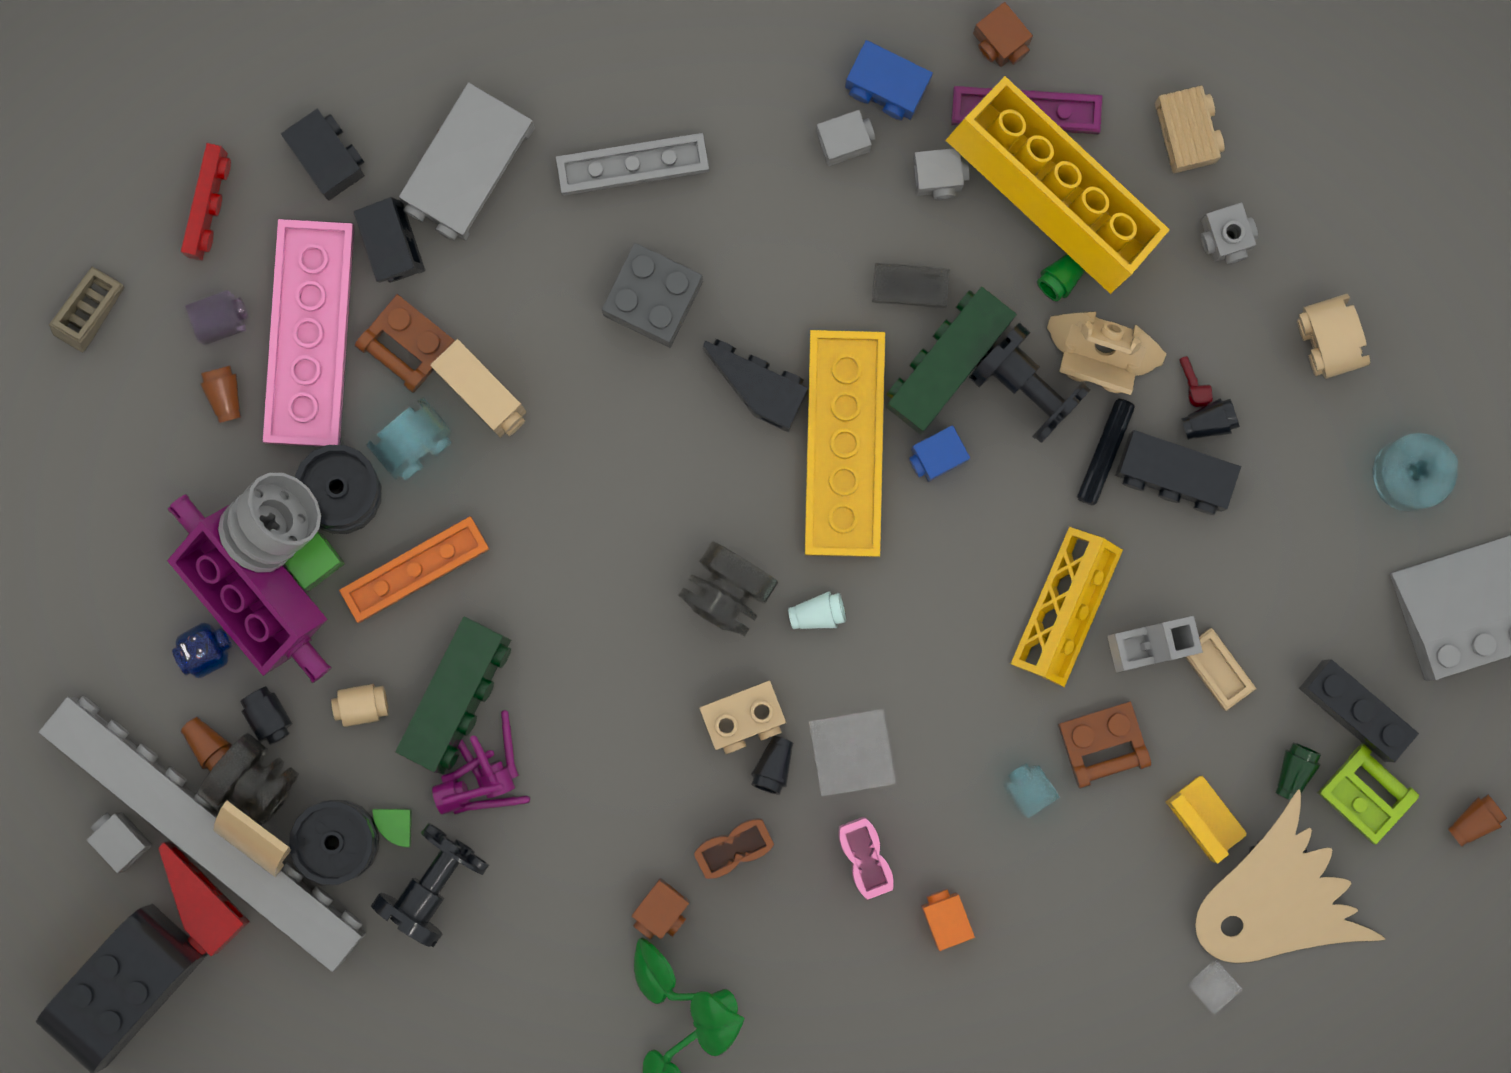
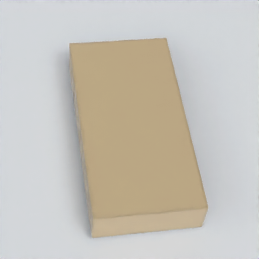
M1209 628L1199 636L1203 653L1186 656L1185 658L1223 710L1227 711L1257 688L1215 631Z

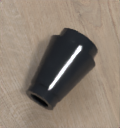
M1221 398L1188 415V417L1181 418L1188 440L1232 434V429L1240 427L1231 399L1221 401Z
M772 736L770 743L751 773L754 777L751 785L762 791L780 795L782 787H787L794 743L778 736Z

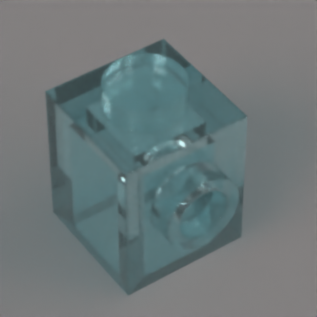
M1027 763L1023 764L1008 775L1011 781L1004 785L1026 818H1030L1060 798L1039 765L1029 767Z

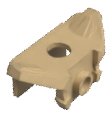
M1096 312L1054 315L1050 317L1047 326L1054 344L1063 353L1059 372L1066 374L1075 381H1089L1101 385L1105 390L1112 393L1123 392L1131 395L1135 376L1149 373L1154 368L1161 366L1167 354L1158 343L1137 325L1134 326V329L1097 318ZM1095 344L1114 349V351L1103 353L1096 348Z

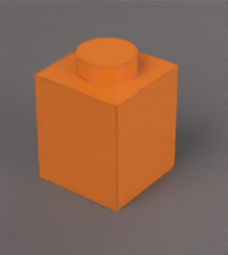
M948 889L927 896L928 903L921 905L939 951L975 938L959 894H949Z

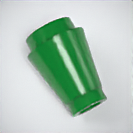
M1066 254L1040 272L1041 277L1037 280V284L1048 298L1057 302L1061 298L1069 296L1085 270Z

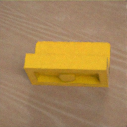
M1203 776L1195 778L1166 801V804L1211 862L1218 864L1229 855L1227 851L1246 837V831Z

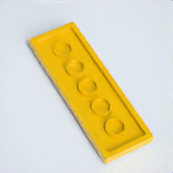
M810 330L805 555L880 557L885 332Z

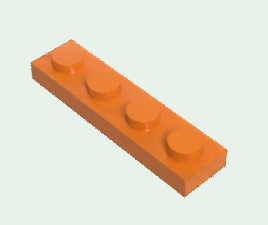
M469 516L339 591L356 622L361 623L487 552L490 548L473 518Z

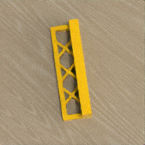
M1072 527L1068 528L1011 661V665L1065 687L1123 549L1105 538ZM1077 540L1089 542L1084 555L1074 561L1072 551ZM1070 574L1072 583L1069 590L1059 595L1057 586L1060 579ZM1055 609L1057 618L1054 625L1044 629L1042 621L1045 614ZM1040 643L1042 653L1037 665L1025 662L1030 649Z

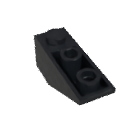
M716 339L714 344L705 341L703 345L704 352L754 417L789 432L807 394L808 388L802 385L804 379L788 371H783L782 375L768 370L770 364L756 356L749 355L748 359H744L734 354L735 347Z

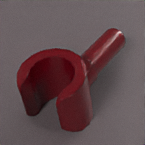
M1188 356L1179 359L1188 381L1190 404L1194 407L1207 406L1213 400L1211 385H1198V380Z

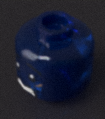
M201 623L177 636L176 648L172 649V653L179 668L186 676L192 674L195 678H203L227 665V650L232 648V645L222 628L215 630L209 623Z

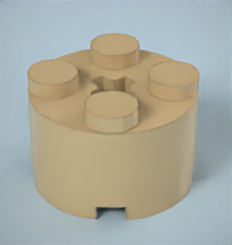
M1348 293L1303 307V313L1299 314L1297 323L1303 341L1310 339L1313 347L1310 350L1311 354L1308 356L1315 376L1322 374L1327 379L1370 365L1369 355L1361 356L1363 354L1361 347L1366 346L1367 343L1354 304L1346 307L1350 299Z

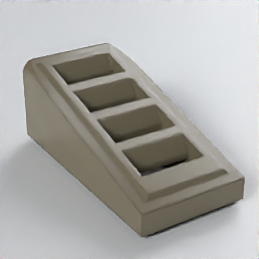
M92 266L50 322L49 326L52 334L83 353L120 296L124 285ZM93 283L108 291L107 295L104 297L92 290L91 286ZM85 296L98 303V307L94 308L83 301ZM78 309L90 318L85 321L75 315V312ZM69 322L81 329L79 333L67 327Z

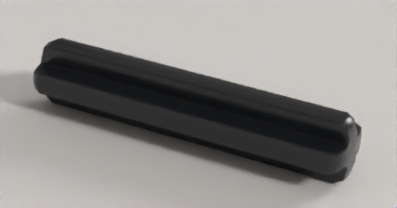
M1118 398L1113 405L1077 495L1078 500L1083 503L1095 505L1098 502L1135 409V405L1130 401Z

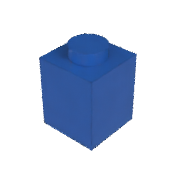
M953 425L912 446L913 456L909 457V461L917 476L925 475L928 482L968 462L970 459Z

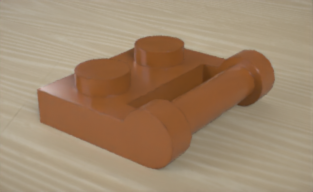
M396 294L372 325L358 338L355 347L363 353L369 352L405 382L404 386L414 393L434 370L430 365L455 340ZM385 332L422 362L416 370H413L377 339Z
M1131 701L1058 724L1079 789L1090 786V781L1137 766L1140 769L1151 766V759L1144 744ZM1130 741L1133 752L1085 767L1082 756Z

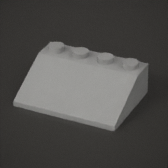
M1511 535L1390 573L1425 681L1441 679L1511 656Z

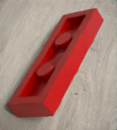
M206 143L181 252L188 258L201 261L203 260L204 252H209L212 247L214 232L210 230L213 216L219 215L222 205V194L218 193L221 181L227 180L231 167V159L227 158L228 153L219 145Z

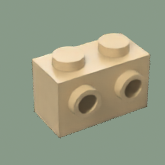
M770 680L699 708L715 750L723 748L725 754L746 747L744 739L756 734L759 735L762 741L782 733L779 726L786 723Z

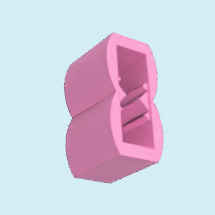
M865 817L840 825L838 829L839 842L843 852L852 862L853 880L860 893L868 900L892 891L893 875L888 863L879 854V837L873 825Z

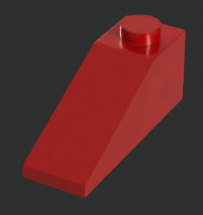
M172 841L164 842L158 849L183 928L190 935L187 940L200 954L204 955L207 952L210 956L219 953L250 921Z

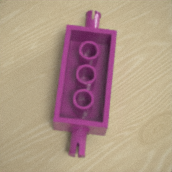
M187 494L179 497L168 507V511L174 515L189 534L167 560L168 563L263 676L293 658L312 683L322 678L332 667L325 662L310 642L312 641L311 637L328 619L283 566L272 572H254L242 567L229 556L221 543L218 531L220 516L229 505L205 518Z

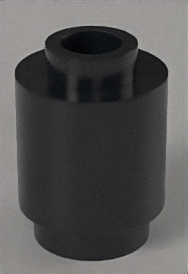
M267 686L251 693L240 701L244 708L241 712L259 743L267 740L269 745H272L290 734L287 728L293 723L275 692L270 693Z

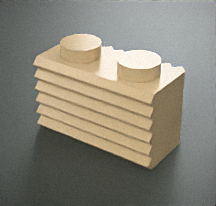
M1203 86L1159 96L1155 102V107L1173 174L1217 163L1221 158L1220 152H1224L1225 147L1221 131H1214L1211 117L1215 116V106L1212 96L1210 94L1205 95Z

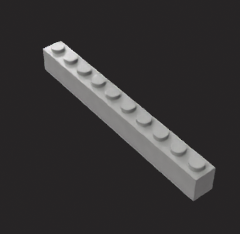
M82 696L80 699L77 697H67L40 729L39 733L331 972H334L341 966L366 935L360 929L363 923L355 915L347 910L343 913L339 912L331 905L334 899L318 886H315L312 890L301 881L304 875L288 862L285 863L276 877L271 875L214 832V823L218 816V812L214 808L217 804L209 796L201 791H198L197 794L193 793L185 786L188 780L172 767H169L166 771L155 762L158 758L155 752L142 743L138 747L126 738L129 732L118 722L111 719L108 723L97 714L100 708L85 696Z

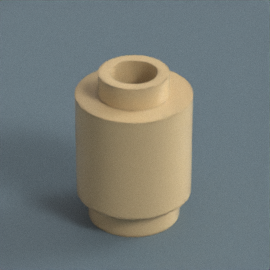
M374 684L340 689L337 691L338 698L331 699L335 721L342 720L344 727L380 721V717L389 715L384 686L375 687Z

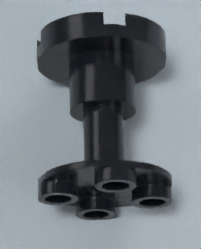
M1019 322L1007 334V338L997 345L969 376V379L980 388L994 375L1013 394L1020 389L1049 416L1048 420L1032 436L1042 443L1089 393L1090 389L1083 381L1064 400L1035 373L1040 366L1019 348L1021 343L1031 333Z
M428 823L421 831V834L440 849L434 861L421 880L411 879L398 900L381 892L371 907L386 921L390 918L398 925L397 929L425 946L434 947L443 935L436 926L429 922L444 900L439 892L459 863L481 875L485 873L489 864L474 854L475 851L457 839L455 842L446 838L447 835L442 830Z

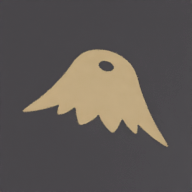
M1300 789L1294 794L1283 813L1263 839L1209 892L1200 905L1195 923L1196 934L1203 948L1217 959L1232 963H1245L1327 944L1385 940L1382 935L1367 927L1344 920L1358 912L1357 908L1348 905L1332 904L1351 885V881L1343 878H1320L1331 859L1332 848H1322L1303 853L1309 843L1312 829L1308 828L1295 835L1301 807ZM1229 916H1237L1243 922V929L1236 936H1227L1221 930L1223 920Z

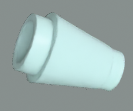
M829 591L788 608L793 630L799 628H837L838 624L846 622L845 609L840 593L831 595Z

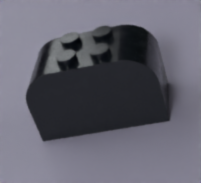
M154 904L141 907L108 937L38 1016L36 1023L90 1073H97L110 1064L208 954L202 955L197 952L188 942L189 936Z

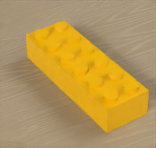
M1006 76L1000 80L945 140L1110 294L1133 274L1170 230Z

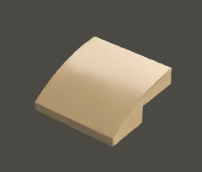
M226 801L221 807L214 823V832L276 877L284 867L282 862L291 852V849L230 802Z

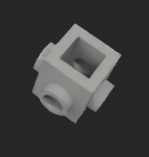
M1243 203L1207 213L1201 219L1204 232L1201 233L1202 245L1207 255L1212 253L1214 262L1225 259L1228 265L1248 258L1247 252L1256 246L1255 239H1258V230L1253 218H1247Z

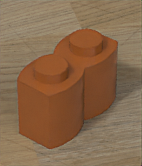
M755 818L740 823L729 835H719L704 841L695 850L694 856L705 878H718L731 872L740 861H752L764 856L774 846V842L763 819Z

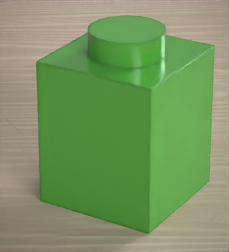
M317 532L303 548L296 551L294 556L288 559L285 565L287 566L286 570L298 585L302 586L304 590L310 591L345 565V563L326 537Z

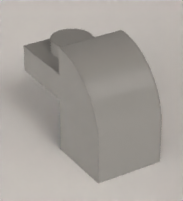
M1194 616L1107 636L1116 672L1203 653Z

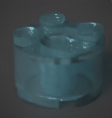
M424 397L417 401L422 406L419 410L415 411L409 407L377 434L381 439L377 445L372 440L366 444L368 449L395 480L400 476L404 481L409 480L424 467L420 462L422 458L430 452L436 457L453 443L448 437L453 431Z
M1424 433L1409 434L1394 440L1381 449L1374 461L1372 475L1378 490L1377 492L1387 505L1405 512L1419 511L1433 507L1449 496L1457 480L1458 460L1450 448L1437 437ZM1417 466L1420 478L1413 480V472L1409 468Z

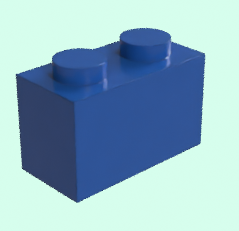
M866 40L846 79L845 88L850 90L849 95L862 103L869 104L871 100L883 106L882 111L890 117L898 120L906 117L911 120L931 81L933 72Z

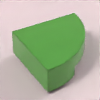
M372 809L375 825L382 836L395 845L410 848L412 809Z

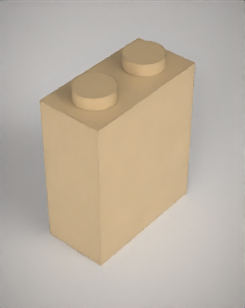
M458 339L430 365L500 438L505 433L511 436L524 424L525 420L522 416L526 413V410L522 404Z

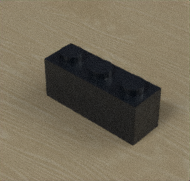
M1133 430L1129 433L1115 476L1123 478L1122 484L1129 488L1144 491L1145 486L1158 490V497L1179 503L1182 498L1194 502L1193 508L1195 510L1215 515L1216 510L1222 512L1228 509L1242 466Z
M1332 659L1322 660L1299 687L1304 694L1364 743L1384 762H1396L1419 734Z

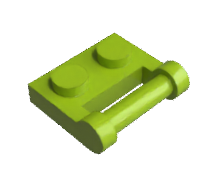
M1362 743L1317 793L1372 844L1376 845L1416 802L1420 795L1412 787L1406 788L1370 755L1372 750ZM1360 766L1397 799L1392 807L1354 773Z

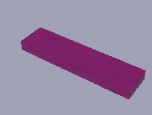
M954 86L951 125H959L993 88ZM1021 90L1065 132L1100 133L1102 95Z

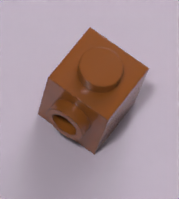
M1003 2L978 22L973 32L980 41L978 47L984 57L991 63L995 60L1000 67L1008 61L1014 65L1030 52L1027 46L1030 45L1033 35L1006 2Z
M660 878L631 915L637 920L633 926L650 940L654 935L662 939L666 933L673 937L686 920L681 913L690 901Z

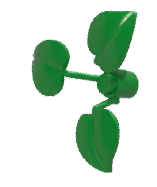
M644 937L639 938L634 956V973L641 992L648 1000L655 1004L664 1002L666 997L671 1001H691L690 1012L694 1020L693 1026L697 1028L667 1051L664 1057L657 1050L649 1051L644 1058L643 1073H681L679 1068L671 1063V1060L675 1054L696 1038L702 1049L711 1056H719L726 1052L735 1041L745 1020L744 1017L737 1014L738 1005L734 995L727 989H722L712 994L706 991L675 993L672 989L675 987L676 978L669 962Z

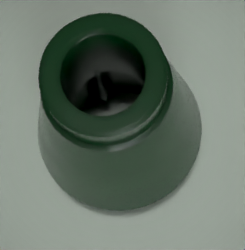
M1293 742L1290 750H1285L1278 787L1275 793L1289 800L1292 799L1298 789L1302 793L1321 766L1318 763L1321 754Z

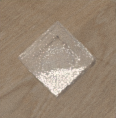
M1214 960L1187 984L1214 1015L1243 990L1217 960Z

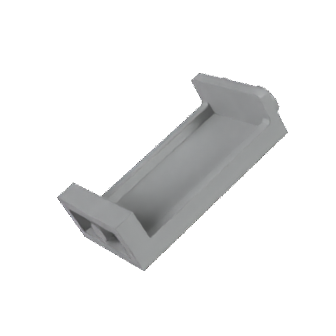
M468 82L399 195L401 202L406 205L403 211L420 222H423L425 217L438 224L435 230L452 241H455L457 236L466 241L470 235L468 232L522 141L524 139L528 140L535 129L533 120Z

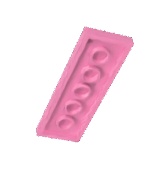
M278 219L263 443L315 447L340 445L355 228L352 223Z

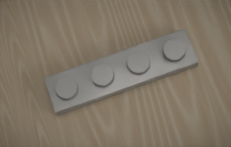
M703 133L556 156L562 196L709 172Z

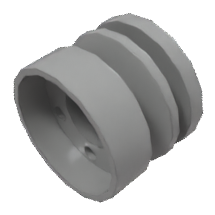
M267 473L258 477L246 488L242 495H239L220 516L218 531L223 547L239 565L254 572H272L282 567L288 559L294 556L296 551L303 548L314 537L320 527L321 513L318 501L311 490L300 480L285 473Z

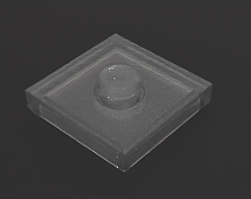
M883 709L809 722L821 796L896 784Z

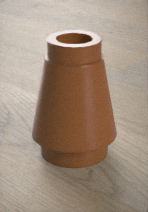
M226 366L201 373L203 383H200L219 423L240 418L237 375L232 374L231 367Z
M199 717L191 719L181 729V733L185 736L202 769H208L214 774L226 767L234 758L235 753L231 750L232 744L205 722H202Z
M1488 794L1482 799L1478 797L1448 830L1463 847L1465 844L1501 828L1500 824L1507 817Z

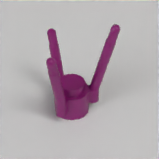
M507 710L501 712L506 759L505 767H503L502 761L489 764L478 738L475 735L470 737L482 767L479 768L478 766L471 770L476 777L479 788L498 783L504 785L503 790L486 795L488 799L515 789L512 779L519 776L514 763L511 726ZM461 739L457 748L460 750L466 763L474 758Z
M493 750L485 752L487 759L494 756ZM477 757L454 772L442 775V783L432 787L435 805L442 815L449 812H454L456 815L470 810L513 806L530 802L529 796L470 802L472 798L504 789V785L498 783L468 790L464 781L457 782L458 778L480 765Z

